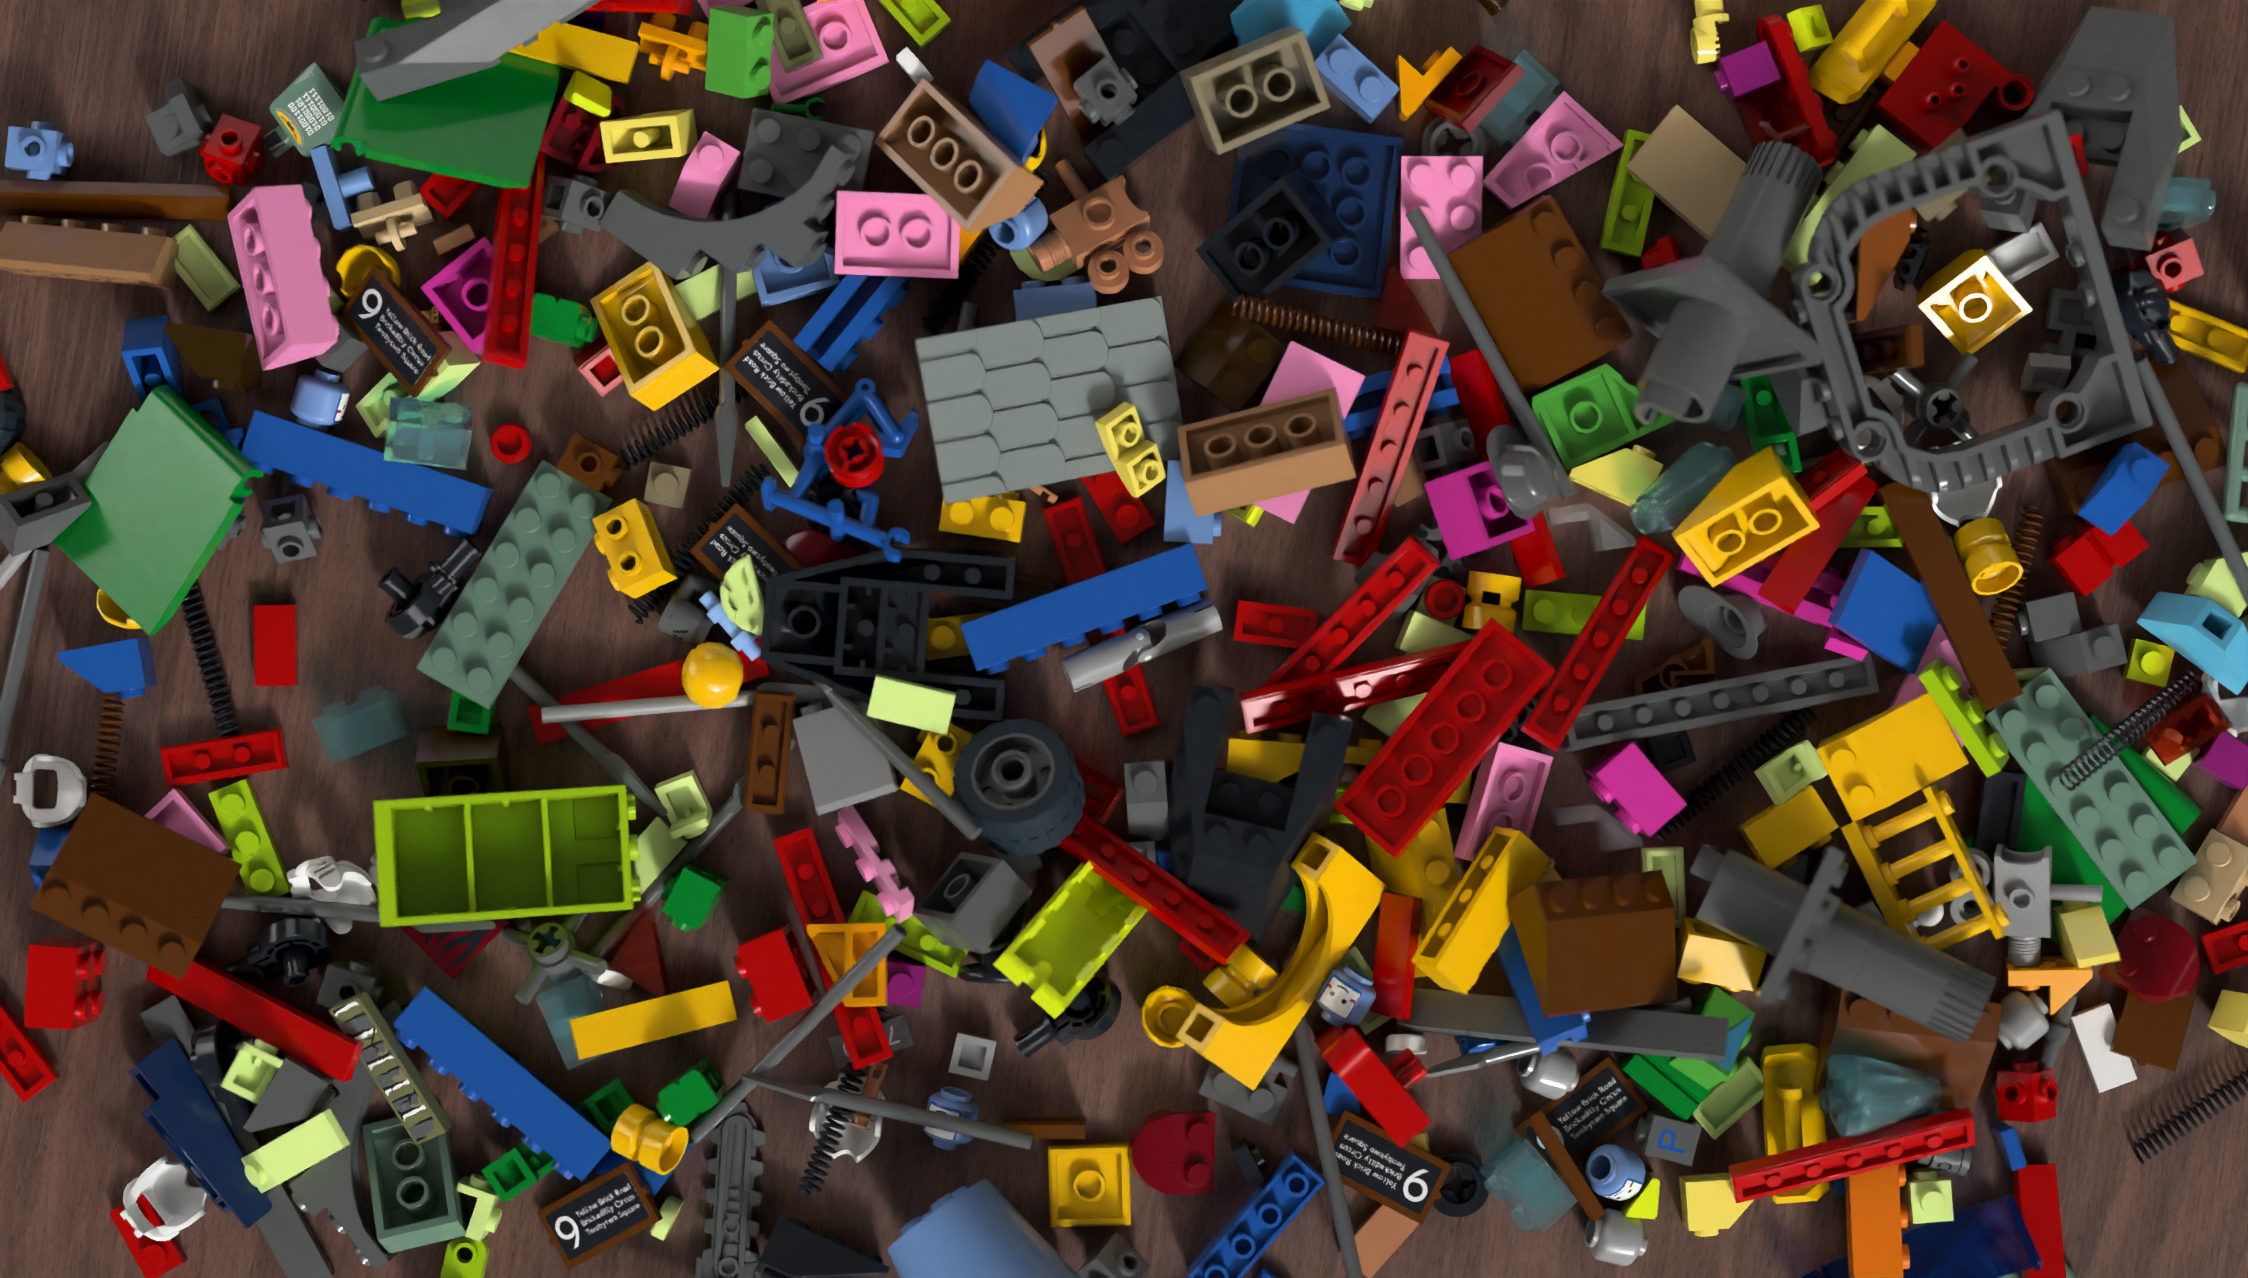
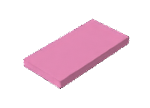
M1291 341L1260 406L1336 387L1345 421L1366 376ZM1311 489L1252 504L1295 524Z

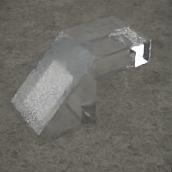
M1590 503L1544 510L1548 526L1586 520L1591 552L1636 545V539L1633 535Z
M1593 802L1551 807L1552 821L1557 826L1593 821L1597 849L1601 852L1643 846L1641 837L1637 834L1635 835L1629 828Z

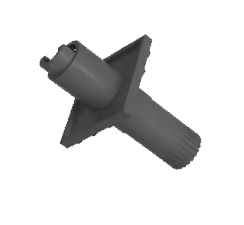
M1779 141L1759 143L1755 147L1709 243L1704 246L1699 257L1607 279L1601 294L1659 339L1637 383L1639 399L1635 405L1634 413L1644 425L1653 423L1658 411L1674 419L1686 422H1705L1710 418L1728 381L1820 364L1826 350L1813 340V336L1808 331L1798 328L1784 317V313L1780 308L1766 302L1776 281L1777 272L1823 178V170L1820 168V164L1813 157H1810L1807 152H1803L1800 148H1795L1791 144H1784Z
M1702 845L1690 873L1711 882V885L1695 918L1772 955L1754 992L1757 999L1772 1006L1776 998L1784 1001L1794 981V978L1788 974L1792 967L1804 974L1808 972L1845 991L1850 990L1962 1045L1966 1043L1986 1006L1996 977L1881 923V920L1841 902V898L1828 893L1830 886H1840L1849 865L1842 862L1846 853L1831 846L1824 847L1807 883L1803 884L1730 848L1724 855L1716 851L1717 847Z

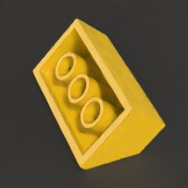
M1443 806L1398 860L1394 859L1364 833L1372 874L1389 887L1388 891L1423 898L1418 948L1460 883L1455 856H1453L1454 850L1446 810ZM1415 966L1414 978L1428 977L1419 967Z

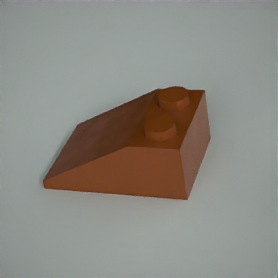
M1915 208L1893 214L1867 229L1851 250L1848 259L1853 272L1854 288L1851 299L1842 309L1847 324L1863 321L1869 314L1908 244L1910 233L1915 231L1917 223Z

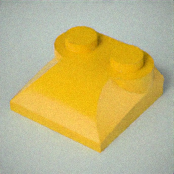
M1972 249L1962 253L1926 280L1915 298L1918 307L1961 355L1965 351L1971 354L1975 353L2033 310L2015 286L1997 267L1991 255L1983 249Z

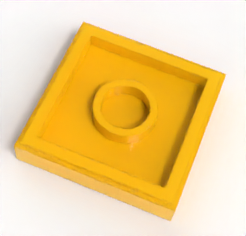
M1129 1142L1048 1145L1050 1227L1131 1225Z

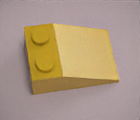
M650 261L590 300L629 395L654 412L720 369L705 334L670 277Z
M1768 446L1734 466L1672 534L1676 542L1713 588L1819 528L1820 524L1807 494L1773 448Z
M1929 692L1923 693L1821 740L1816 749L1853 822L1882 810L1969 764L1949 721Z

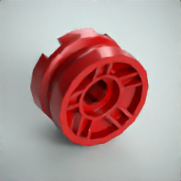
M854 422L846 427L841 425L832 431L826 440L824 450L830 472L837 482L846 487L860 488L876 481L883 472L886 460L880 437L875 434L871 427L863 423ZM859 450L863 453V455L858 454L854 456L852 460L848 458L851 451Z

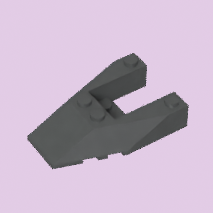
M439 0L441 12L439 16L354 41L358 73L377 101L395 97L494 67L501 63V56L521 43L524 47H527L538 40V33L557 21L561 25L601 0Z
M2091 6L2035 89L2031 104L2021 110L2016 120L2046 109L2061 110L2067 134H2081L2087 163L2117 167L2100 226L2109 245L2151 251L2183 138L2176 68L2177 54L2173 15ZM1994 166V169L1989 172L1991 180L1986 184L1989 187L1994 185L1998 177ZM2014 188L2011 193L2004 197L1992 198L1982 196L1979 211L1989 228L2029 234L2039 199L2023 190Z

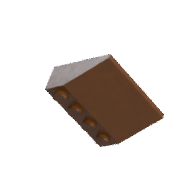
M1552 195L1539 196L1446 254L1524 396L1590 363L1634 336L1618 307L1601 294L1604 283Z
M2179 352L2180 356L2176 361L2165 366H2160L2154 359H2151L2149 362L2202 473L2225 466L2227 452L2218 425L2181 352ZM2145 391L2144 395L2152 418V426L2063 458L2053 457L2043 461L2061 516L2077 515L2076 513L2122 444L2137 443L2170 465L2156 488L2186 478ZM2039 397L2024 401L2029 417L2035 414L2034 407ZM2065 401L2060 402L2056 407L2055 417L2058 421L2067 414L2068 408Z
M92 791L29 908L183 980L243 864Z
M1662 870L1533 883L1507 901L1544 1018L1665 1003L1677 999L1675 907Z
M1829 983L1813 1094L1954 1110L1969 1107L1970 1111H1973L1997 1044L2003 1004L1990 994L1973 1032L1966 1043L1962 1045L1850 990L1845 991Z

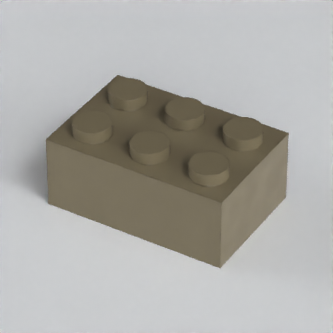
M1293 25L1286 26L1179 72L1206 146L1217 155L1331 107L1304 31Z

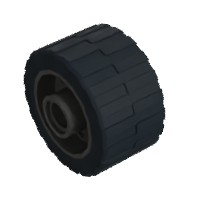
M1028 718L1005 719L1002 722L990 724L981 732H977L960 751V756L954 766L953 787L957 793L956 797L961 808L982 828L977 838H980L988 848H993L998 853L1004 855L1012 854L1017 857L1029 854L1036 855L1043 853L1051 847L1054 848L1074 831L1075 825L1083 815L1082 810L1086 801L1085 786L1072 751L1057 730L1051 729L1046 723L1036 722Z

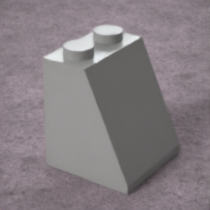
M849 695L846 696L867 716L868 703ZM823 702L800 709L802 717L793 719V724L818 815L900 789L901 781L896 767L835 707L825 709ZM867 716L885 733L881 719Z

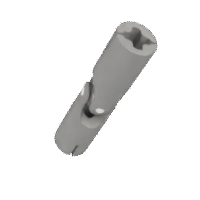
M1208 596L1140 625L1126 634L1117 635L1060 659V664L1071 690L1075 693L1125 672L1137 663L1152 660L1223 630V626L1217 609ZM1150 634L1164 637L1159 644L1152 647Z

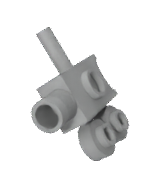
M1997 844L1994 862H1991L1989 856L1983 851L1967 848L1974 863L1979 867L1978 871L1985 885L1987 886L1989 881L1992 880V899L1994 903L2000 901L2009 916L2010 924L2006 926L2009 934L2005 936L2008 937V962L2012 965L2029 967L2041 962V937L2050 938L2053 926L2052 900L2102 902L2101 885L2052 884V846H2045L2040 851L2027 853L2007 849L2004 844ZM1955 856L1952 859L1949 870L1952 881L1964 876ZM1972 891L1953 899L1951 902L1950 913L1957 924L1983 913L1980 907L1972 909L1966 905L1965 902L1968 900L1977 902Z

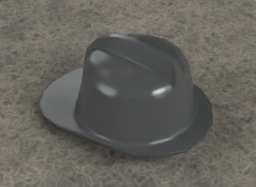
M1509 425L1495 426L1489 432L1486 440V452L1490 465L1501 486L1503 496L1510 510L1522 519L1533 518L1541 511L1544 502L1558 495L1559 477L1555 462L1548 453L1539 450L1533 445H1529L1526 438L1516 428Z
M1696 584L1687 585L1679 592V607L1686 619L1709 638H1713L1731 656L1744 660L1752 658L1757 653V637L1767 627L1769 620L1750 596L1737 591L1721 592L1718 594L1707 587Z

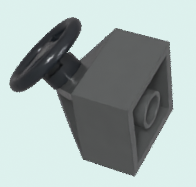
M961 852L914 909L912 914L942 945L981 953L982 962L970 963L959 967L957 975L960 979L976 983H1013L993 964L1019 935L1029 909L1033 891L1003 859Z

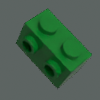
M695 861L687 865L681 874L677 873L675 877L670 878L660 899L666 901L662 912L670 916L667 921L686 932H689L691 928L699 930L710 920L730 880Z

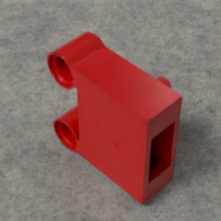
M1942 20L1933 27L1918 46L1920 50L1895 82L1885 88L1870 110L1924 153L1928 154L1960 127L1962 129L1987 96L1989 106L1996 114L2011 116L2031 104L2035 90L2032 82L2027 77L2020 74H2012L1948 22ZM2005 86H2011L2018 92L2019 101L2017 105H2011L2004 99L2003 90Z
M1344 1023L1342 1028L1331 1024L1314 1039V1042L1323 1052L1321 1053L1322 1057L1399 1148H1402L1432 1122L1420 1102L1409 1090L1428 1074L1427 1069L1410 1048H1406L1387 1064L1357 1027Z

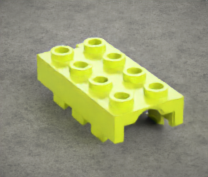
M1090 861L1086 864L1080 863L993 964L1017 986L1024 981L1035 992L1030 998L1054 1019L1066 1009L1148 911L1092 871L1094 867Z

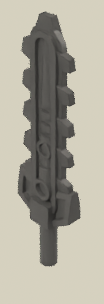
M741 1101L721 1121L720 1126L710 1132L709 1141L718 1144L717 1157L708 1160V1172L716 1174L714 1188L706 1190V1202L714 1205L713 1218L705 1219L704 1232L712 1235L711 1248L703 1249L702 1257L697 1256L695 1278H762L763 1275L755 1271L759 1262L758 1253L750 1250L751 1237L760 1235V1223L752 1220V1212L754 1206L762 1204V1192L754 1190L755 1176L764 1174V1162L756 1160L757 1146L766 1143V1132L757 1129V1122L749 1114L747 1102Z

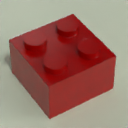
M790 922L745 939L736 947L738 955L734 956L736 968L742 979L748 977L754 991L749 994L752 1007L758 1017L764 1015L767 1024L812 1006L820 997Z
M53 937L28 945L24 1027L74 1030L98 1020V1015L102 1014L105 1003L104 992L100 991V975L104 974L107 965V954L105 950H102V942L96 939Z

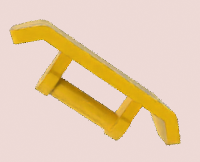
M1866 0L1833 40L1834 43L1828 46L1808 71V80L1811 87L1840 104H1847L1860 99L1903 43L1909 39L1934 8L1937 0Z
M1808 1043L1767 1046L1762 1051L1760 1070L1763 1075V1085L1761 1084V1087L1764 1088L1762 1109L1765 1156L1827 1142L1824 1096L1813 1094L1819 1048ZM1829 1181L1771 1195L1772 1201L1776 1204L1817 1201L1830 1190Z

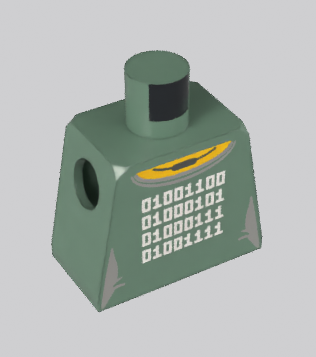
M317 62L310 64L269 106L270 112L280 125L263 136L262 140L276 158L294 145L301 155L309 159L312 158L311 149L324 145L331 149L334 148L331 142L346 97L323 66Z

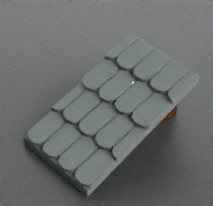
M1161 296L915 340L945 504L1116 471L1103 446L1095 422L1123 402L1135 405L1145 439L1156 443L1162 461L1181 458L1177 427L1184 426Z

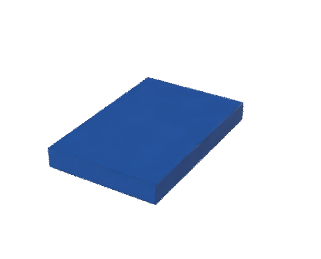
M1861 548L1827 622L1903 672L1915 674L1939 620L1919 582L1872 550Z

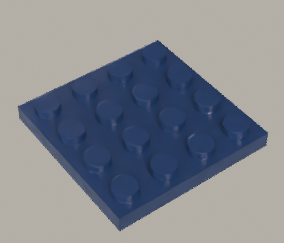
M1292 123L1238 146L1227 223L1280 178L1300 168L1349 233L1281 287L1380 301L1403 138Z

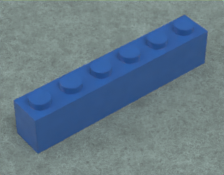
M258 410L254 411L241 450L264 473L273 475L276 468L290 473L288 481L312 488L315 481L327 485L326 493L348 501H350L352 494L367 499L365 507L388 514L390 507L404 511L403 519L425 527H427L429 520L443 524V533L460 539L464 536L466 537L467 533L479 535L494 491L492 488Z
M1189 543L961 624L960 627L976 671L985 669L987 676L1009 669L1008 660L1023 655L1025 662L1048 655L1046 646L1061 641L1065 649L1087 641L1084 633L1099 627L1102 635L1125 627L1123 619L1138 614L1140 621L1163 614L1161 605L1176 600L1178 607H1182L1202 600L1199 592L1208 589L1193 545Z
M428 983L394 1020L393 1025L398 1029L394 1035L412 1050L418 1045L430 1056L426 1061L430 1066L443 1076L448 1072L452 1073L461 1081L457 1087L474 1102H477L479 1098L493 1107L489 1114L506 1128L511 1123L524 1133L520 1138L521 1141L537 1154L542 1150L546 1151L555 1159L551 1165L568 1180L576 1176L580 1181H583L611 1148V1136L609 1134H605L603 1129Z

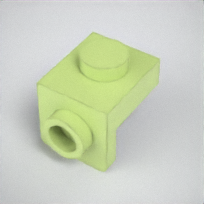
M1808 740L1785 748L1754 771L1776 806L1785 803L1811 782L1828 775L1816 748Z
M694 770L656 784L655 791L661 804L668 812L667 817L671 823L669 834L672 839L684 836L685 839H690L706 831L713 810Z
M257 1038L253 1045L244 1041L220 1086L258 1104L278 1068L280 1069L283 1060L276 1057L279 1049Z
M471 1174V1177L464 1176L457 1183L455 1190L478 1198L465 1237L480 1242L488 1235V1232L495 1233L503 1210L497 1208L500 1198L484 1175Z

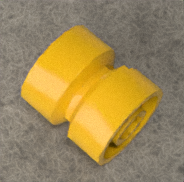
M16 442L0 457V496L53 478L43 462L20 442Z
M1996 518L1977 519L1961 527L1953 536L1952 544L1960 562L1965 564L1964 570L1974 592L1980 595L1997 594L2009 589L2021 578L2023 573L2022 566L2014 549L2010 547L2011 543L2001 521Z
M1469 571L1466 594L1471 597V602L1464 605L1461 627L1481 630L1492 617L1511 634H1514L1517 612L1511 608V605L1519 600L1522 578ZM1484 593L1501 594L1500 604L1483 603Z
M1245 943L1226 966L1218 965L1202 983L1229 1008H1234L1254 999V991L1256 989L1265 990L1279 973Z
M636 1103L629 1106L618 1118L611 1135V1147L613 1151L633 1161L639 1160L640 1164L658 1174L666 1175L680 1162L688 1144L689 1133L687 1128L676 1126L674 1122L669 1124L664 1118H657L655 1112Z

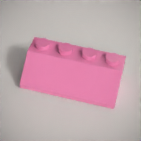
M302 184L255 187L227 215L262 370H271L323 354L338 341L339 325L336 317L331 313L328 300L330 295L329 282L322 274L319 261L321 256L320 243L313 236L310 223L312 216L311 204L304 197Z

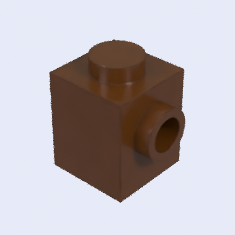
M575 432L555 468L595 491L605 493L607 487L614 489L624 472V468L620 466L624 458L582 434Z

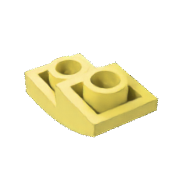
M1123 402L1095 422L1110 461L1133 497L1138 498L1167 477L1156 443L1145 439L1135 405Z

